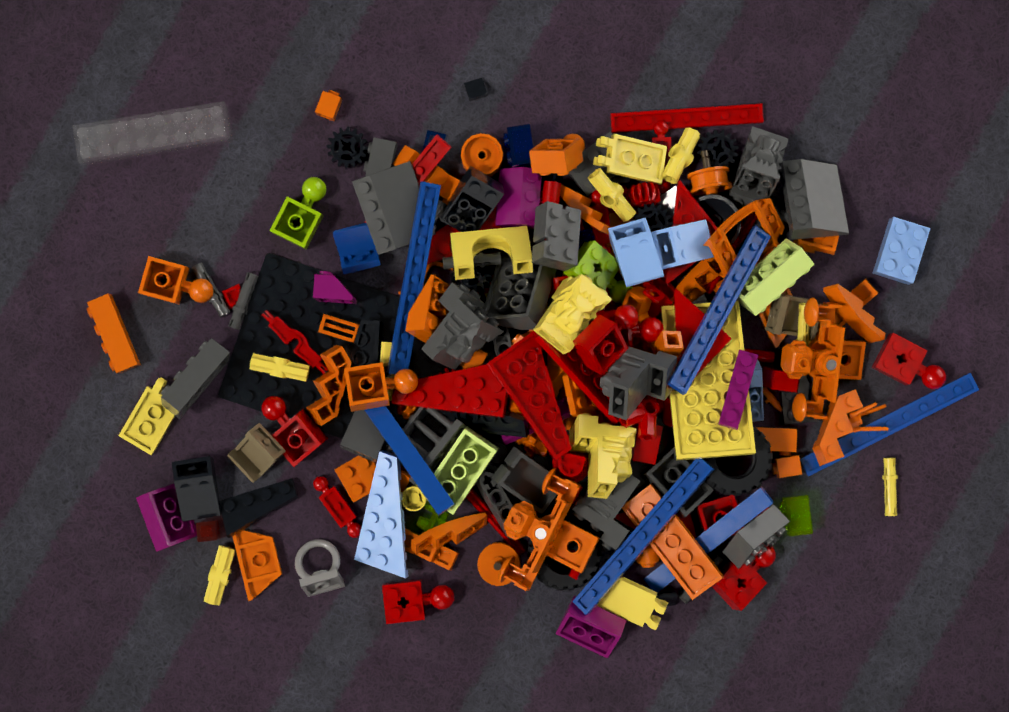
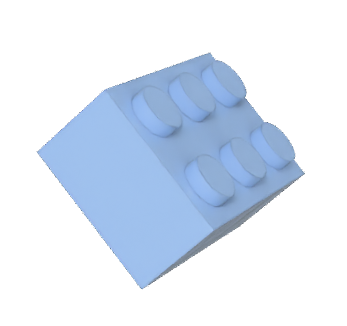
M896 217L890 218L873 274L907 285L913 284L930 228Z

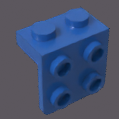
M367 223L333 232L343 274L354 273L381 265Z

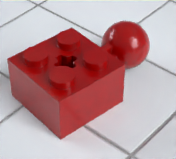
M631 305L619 306L614 312V322L599 314L573 340L586 367L603 375L629 349L620 331L622 329L630 330L634 328L639 321L638 311Z
M615 310L599 311L596 313V316L600 314L614 322ZM648 317L630 330L622 329L620 332L627 346L633 347L632 337L641 336L647 342H655L661 331H664V327L659 319Z
M895 333L888 334L871 367L904 385H910L915 374L921 377L923 384L929 389H938L946 382V372L942 367L938 365L926 367L921 364L927 350ZM896 356H902L903 361L898 363Z
M270 396L263 401L261 407L263 415L269 420H277L282 426L272 436L286 450L283 455L293 467L328 439L303 409L290 419L285 413L286 404L283 399L278 396Z
M657 398L660 408L657 413L658 416L664 409V401ZM638 424L633 425L632 428H636L631 460L655 465L663 426L656 425L655 440L643 441L638 438Z
M724 495L701 502L696 507L703 532L718 521L715 519L718 513L726 515L737 506L734 495Z
M766 547L767 551L760 557L758 555L755 556L756 559L749 566L743 565L738 569L728 559L719 569L724 577L715 583L712 588L733 610L742 611L767 584L757 573V570L760 567H769L774 563L776 552L773 547Z
M421 579L384 583L382 585L386 624L425 620L424 605L432 604L435 608L444 610L453 604L455 598L453 590L446 585H438L432 589L431 593L423 594ZM402 597H405V600H409L406 606L399 603Z

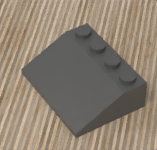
M803 159L782 161L780 177L791 240L849 235L837 165Z
M411 161L352 181L378 255L410 244L420 187ZM433 228L432 236L436 234L434 228Z
M509 255L501 256V265H496L483 308L488 312L486 316L494 318L499 322L498 326L533 330L545 313L553 284L552 279L555 277L557 269L533 263V273L513 274L511 257Z

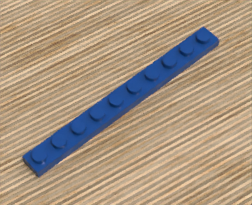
M420 182L387 373L396 374L401 369H409L414 336L405 330L408 312L423 289L441 185Z
M756 225L749 232L667 385L682 395L686 394L771 237Z
M968 373L863 426L888 427V431L852 432L837 439L844 457L819 466L816 456L812 452L800 458V463L809 477L978 391L979 388L972 374Z
M703 458L695 459L572 601L585 615H588L714 471V468Z

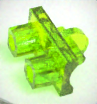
M427 500L424 509L433 513L431 519L420 515L416 525L426 532L433 528L436 521L438 522L437 526L448 522L446 519L449 513L444 512L441 518L438 517Z

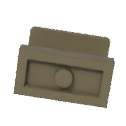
M781 294L777 300L772 301L765 330L777 335L797 336L799 303H806L809 299ZM819 321L813 327H810L809 340L815 339L818 333Z
M260 423L245 434L246 437L227 455L252 483L263 476L286 451Z

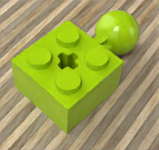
M318 177L308 178L303 183L302 193L304 198L301 203L286 197L270 229L273 234L307 250L323 218L320 212L311 208L314 202L321 200L326 194V185ZM300 219L301 225L294 228L293 221Z
M595 240L584 242L578 251V265L563 272L568 277L572 276L574 278L581 274L588 276L598 288L604 290L608 288L612 301L619 305L623 304L627 291L633 288V286L626 288L624 280L617 281L614 279V276L620 269L617 260Z

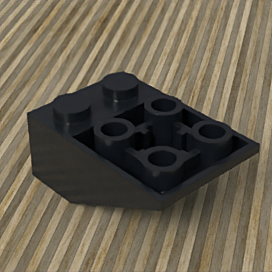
M470 166L460 180L440 221L460 232L479 230L503 197V184Z
M211 456L172 462L174 484L182 521L221 516L214 459Z

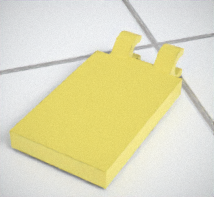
M613 134L611 138L604 136L597 138L596 146L607 148L606 156L598 155V157H594L593 165L607 167L606 173L645 182H653L658 185L662 184L667 146L618 134Z
M162 377L157 379L153 388L150 386L146 387L119 434V437L150 455H153L175 418L174 414L162 406L161 392L168 382Z
M621 576L596 606L641 627L646 623L651 629L656 630L661 618L652 615V612L655 609L656 612L663 615L668 602L656 598L658 592Z

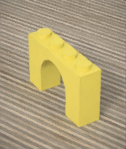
M527 226L450 233L455 280L475 278L473 259L477 253L489 248L501 249L509 254L512 261L513 274L533 273L532 252Z

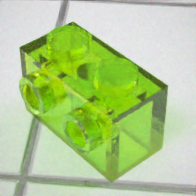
M808 495L782 497L783 502H780V509L790 521L785 527L787 535L813 534Z

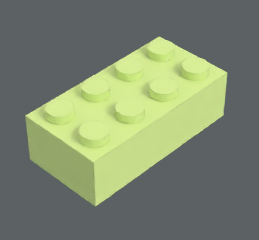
M786 238L755 265L737 300H739V303L744 308L757 316L764 312L772 301L777 300L787 288L792 287L799 277L808 273L814 263L802 247Z
M468 426L462 431L434 473L455 503L453 507L447 510L452 515L456 513L499 450L498 447Z

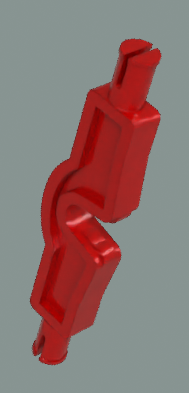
M268 310L264 311L265 313L261 316L270 323L268 326L279 336L284 344H289L293 339H298L299 344L293 352L312 368L316 367L321 373L325 374L326 372L321 368L323 367L328 372V368L321 362L322 358L309 346L307 338L301 332L291 329L278 316L274 317Z

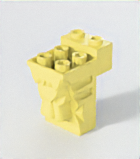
M583 274L575 278L570 276L564 279L551 297L554 301L533 330L559 352L566 354L575 346L573 340L589 325V321L597 317L596 313L602 310L612 298L608 296L604 289L598 288L593 284L592 279Z
M583 413L578 415L569 430V441L572 448L569 451L588 453V497L607 499L617 483L624 482L632 475L630 460L632 458V448H634L636 428H625V426H615L610 423L598 424V416Z

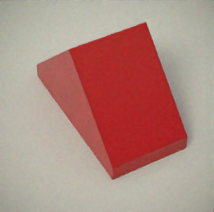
M763 367L762 381L764 387L798 393L800 379H790L781 369Z

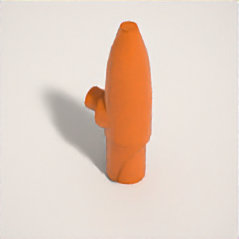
M764 387L765 403L770 402L775 409L781 412L782 408L776 397L767 387Z

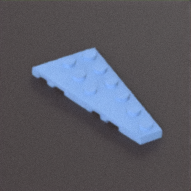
M382 450L379 451L354 560L406 579L409 575L408 570H406L407 552H405L404 543L406 534L404 510H402L401 502L403 494L400 489V461L395 454Z

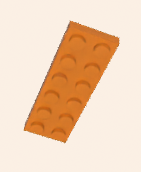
M651 483L627 501L622 509L637 527L660 501L662 495ZM676 514L650 543V546L692 600L724 577Z

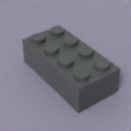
M212 338L208 342L204 341L198 349L200 352L196 357L194 355L191 356L186 363L187 367L184 371L180 370L173 379L175 381L172 385H167L161 392L162 406L179 419L183 417L229 362L230 352Z

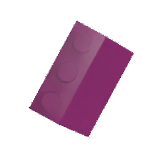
M528 167L499 169L498 182L503 184L504 195L496 207L495 226H527L528 230H533L536 207L540 205V173H532V168Z
M320 271L319 274H314L313 298L319 302L357 304L356 298L333 273Z
M175 484L136 497L156 552L199 536L193 520L182 521Z
M574 596L555 634L608 658L622 635L626 620L598 606H595L588 615H585L572 602L576 598Z

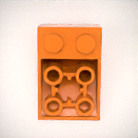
M435 275L429 277L408 312L406 332L425 343L428 341L449 312L438 301L450 286Z

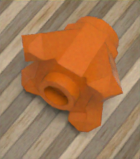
M535 432L528 435L527 438L523 437L515 441L518 445H524L526 455L533 459L535 454L542 457L547 455V449Z

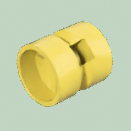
M416 485L409 486L402 493L403 500L401 502L409 511L420 510L428 501Z

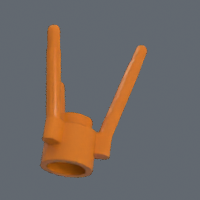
M875 402L847 414L854 433L859 431H888V427H859V425L863 424L862 416L887 407L886 404L877 406Z

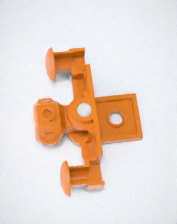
M810 298L804 307V319L810 327H813L817 321H820L819 338L811 341L808 346L803 340H793L782 348L780 365L790 379H800L803 375L806 376L807 374L813 377L811 400H806L803 393H798L792 403L793 416L799 422H802L805 417L828 419V416L822 414L824 399L836 403L839 379L861 380L866 342L844 340L845 328L834 323L835 309L842 308V305L836 302H823V305H818L815 298ZM847 355L848 361L845 364H841L842 356Z
M558 468L550 470L542 484L544 495L549 490L558 494L557 502L551 514L539 519L534 510V505L522 501L511 508L504 522V530H506L508 537L518 540L528 536L533 543L534 549L527 563L522 568L514 564L515 556H510L504 561L499 571V581L501 583L508 579L514 582L515 586L529 591L546 556L579 573H583L600 539L564 520L581 485L570 479L565 480L557 476ZM571 541H575L578 544V550L574 553L568 548Z

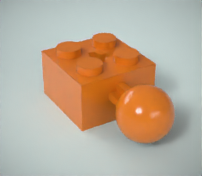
M572 133L566 135L563 139L543 140L529 151L532 173H540L541 176L550 175L551 173H557L558 176L568 175L571 170L577 168L583 162L582 152L585 149L583 138L578 134Z
M148 256L138 293L180 305L183 292L189 293L195 302L205 303L213 296L214 289L212 284L206 279H196L193 282L186 281L189 267ZM166 277L167 283L163 285L161 279Z
M383 362L344 368L351 412L390 406L387 390L396 389L400 393L408 394L413 392L418 385V377L410 369H401L394 377L385 379ZM365 385H369L370 388L368 390L364 389Z

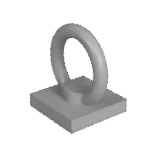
M315 539L305 543L298 550L295 557V569L301 578L299 579L300 586L308 597L345 587L344 579L338 572L340 554L332 543L322 539ZM314 547L326 548L333 558L330 570L316 571L312 576L306 573L302 565L306 552Z

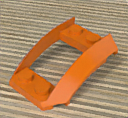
M771 198L755 200L739 209L727 218L703 245L710 248L721 269L718 275L722 278H725L737 256L726 234L749 214L755 212L763 230L771 236L762 254L779 245L778 238L779 235L783 234L785 227Z

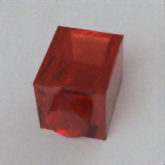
M219 520L197 522V541L204 542L220 539Z

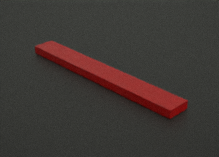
M763 104L610 113L611 133L652 131L657 121H665L669 129L764 123Z

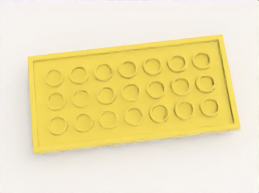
M739 300L735 302L721 328L732 338L731 341L694 378L686 394L682 395L675 389L670 393L676 460L752 455L756 453L749 391L738 430L718 425L739 349L744 351ZM698 303L694 305L705 314L711 303ZM674 305L661 306L664 331H676Z

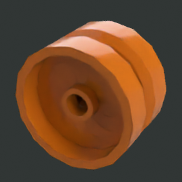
M480 133L472 135L462 146L461 160L463 168L467 172L469 167L472 166L492 177L502 166L503 151L501 144L489 134ZM480 153H484L485 158L480 159Z

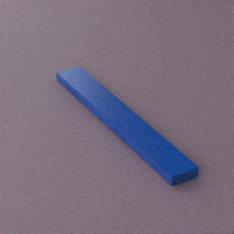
M365 385L364 389L368 390L370 388L369 385ZM387 407L365 409L364 411L437 515L440 516L453 507L455 503Z
M761 486L695 539L708 554L773 504L774 501ZM663 563L648 574L644 581L653 591L659 592L676 578Z

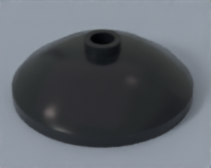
M719 194L703 195L696 199L711 220L713 218L718 219V224H715L717 227L738 211L737 206L730 199ZM742 220L726 234L731 245L736 241L741 232Z

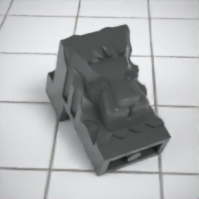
M752 126L727 198L736 206L742 207L755 200L770 198L780 179V166L789 138Z
M452 282L438 300L449 312L422 347V350L432 360L454 370L462 362H470L474 352L483 347L486 341L490 342L503 333L498 327L499 322L492 317L488 318L486 316L488 312L483 309L485 303L480 300L481 295L474 290L470 291L463 284L458 286Z
M628 346L629 349L600 378L602 393L609 397L608 414L627 420L646 395L665 401L673 391V388L667 385L676 368L677 356L658 351L655 355Z
M631 475L624 482L617 483L607 499L588 497L587 487L584 495H580L571 507L574 511L572 514L581 521L584 519L589 521V527L599 533L601 530L598 535L601 539L599 543L608 550H611V548L616 550L629 532L628 529L616 522L614 518L638 486L640 480Z

